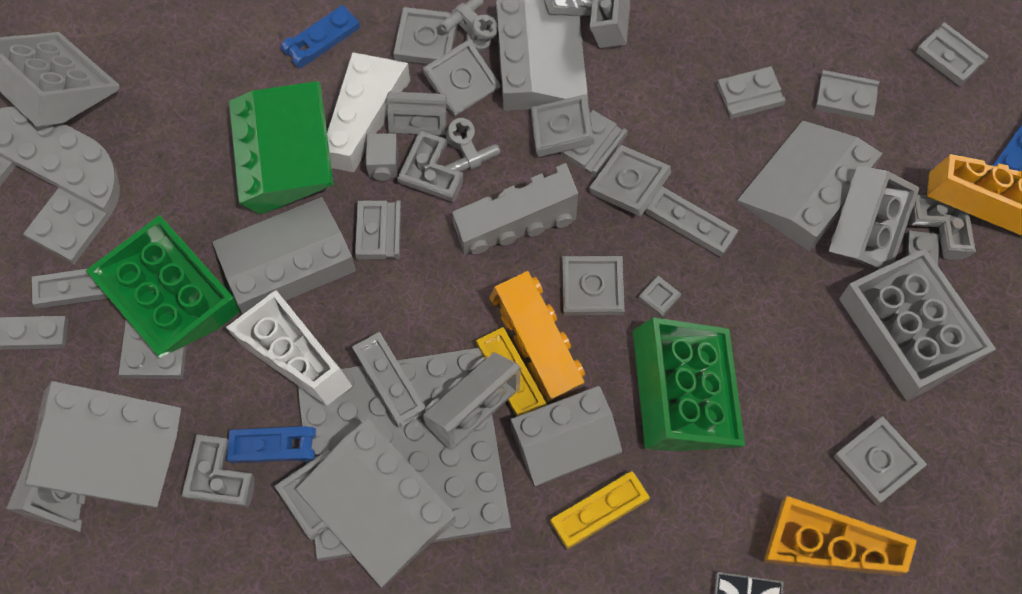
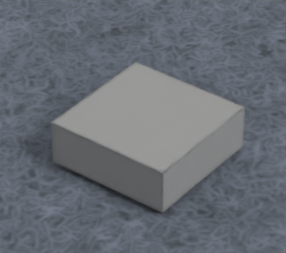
M657 276L640 294L638 300L662 318L681 297V293Z

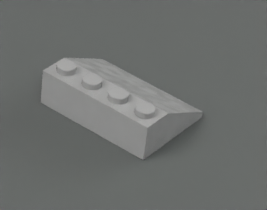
M496 0L503 111L531 109L534 106L585 94L588 98L580 15L550 14L544 0Z
M60 32L0 37V92L37 127H49L52 124L64 123L119 90L117 82Z
M802 121L740 196L737 203L810 252L841 213L857 165L875 168L882 153L858 137Z
M322 197L212 241L242 315L275 290L286 301L356 271L348 246Z
M926 248L850 283L839 299L906 401L936 387L996 350Z
M51 381L43 393L24 485L157 508L176 441L181 408Z
M369 418L348 434L296 488L301 497L325 522L381 588L456 521V514Z

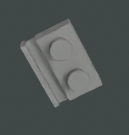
M945 22L916 51L919 56L958 86L965 83L989 57Z
M772 66L718 80L717 83L723 102L728 109L730 119L784 106L786 101L785 97L781 94V88Z
M823 70L815 110L872 121L875 113L879 81Z
M388 92L389 133L419 134L421 130L433 135H446V94Z
M592 110L590 115L595 144L562 151L561 156L581 169L589 171L596 177L625 139L628 130L625 128L622 130L617 127L616 123Z
M358 201L356 259H386V257L400 259L401 201H396V203H388L387 201Z

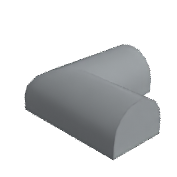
M420 130L397 179L402 185L454 202L461 190L463 173L438 164L447 146V139Z
M917 194L907 225L938 227L943 258L947 260L964 259L973 255L976 249L969 213L937 201L927 195Z
M196 435L182 492L183 498L243 507L250 505L255 485L252 473L223 470L228 451L229 440L227 438Z

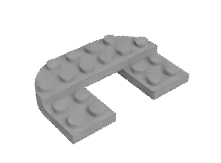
M16 106L0 108V186L13 169L19 166L58 187L57 191L23 235L26 239L75 264L107 222L117 205L120 185L116 167L106 150L98 142L64 123L52 124L49 127H37Z

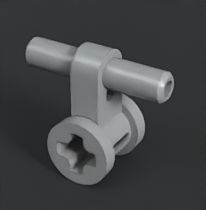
M469 0L467 3H461L454 8L452 14L442 21L440 26L443 31L448 32L459 23L468 32L466 34V41L470 39L477 51H484L490 45L491 38L496 35L498 24L491 16H478L474 12L483 5V0Z
M457 118L451 122L446 133V139L451 148L460 150L463 158L445 167L459 172L468 168L473 170L481 166V162L499 155L500 149L497 144H493L480 151H476L471 141L475 133L473 124L468 119ZM456 129H458L460 133H466L464 139H462L460 135L455 137L454 134L456 132Z

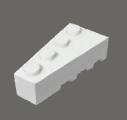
M352 52L327 132L332 168L350 172L356 170L367 150V134H376L383 126L388 115V92H402L410 82L408 63Z
M277 290L273 291L226 327L242 347L327 406L352 387L340 368Z

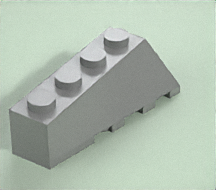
M31 447L6 510L32 520L80 532L82 520H79L81 504H84L85 496L24 485L32 451Z

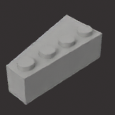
M564 163L557 166L558 172L544 178L542 173L532 177V183L520 189L515 188L514 185L506 188L495 200H492L491 197H486L453 211V224L464 254L471 252L472 254H480L485 252L490 246L497 244L509 245L519 237L526 235L534 237L542 234L545 229L554 226L563 228L570 225L573 220H576L578 191L567 164Z

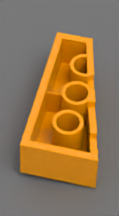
M950 154L929 172L928 197L1022 236V171L1010 170L1009 165L998 163L996 166L986 165L983 160Z
M526 271L495 286L489 298L494 306L500 304L502 307L500 308L501 320L506 329L508 328L510 331L514 329L517 334L514 336L515 345L523 358L529 356L531 362L527 364L546 401L549 402L585 383L582 378L585 376V372L581 363L577 359L573 360L568 350L571 348L568 337L564 332L560 333L554 322L557 321L556 314L550 304L545 305L540 295L543 293V289L537 277L532 278L529 271Z
M786 496L781 502L763 563L900 576L908 573L917 540Z

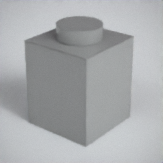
M396 133L367 134L366 167L369 178L386 181L390 178L398 177V142Z

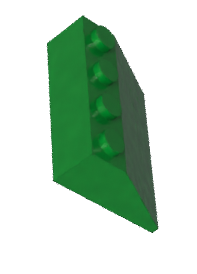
M314 81L253 90L229 101L238 196L241 205L258 214H265L334 185L321 83Z
M161 215L157 216L85 270L159 358L218 330L240 312L234 297Z
M655 317L634 329L633 338L645 449L672 452L744 447L745 442L730 330L728 328Z

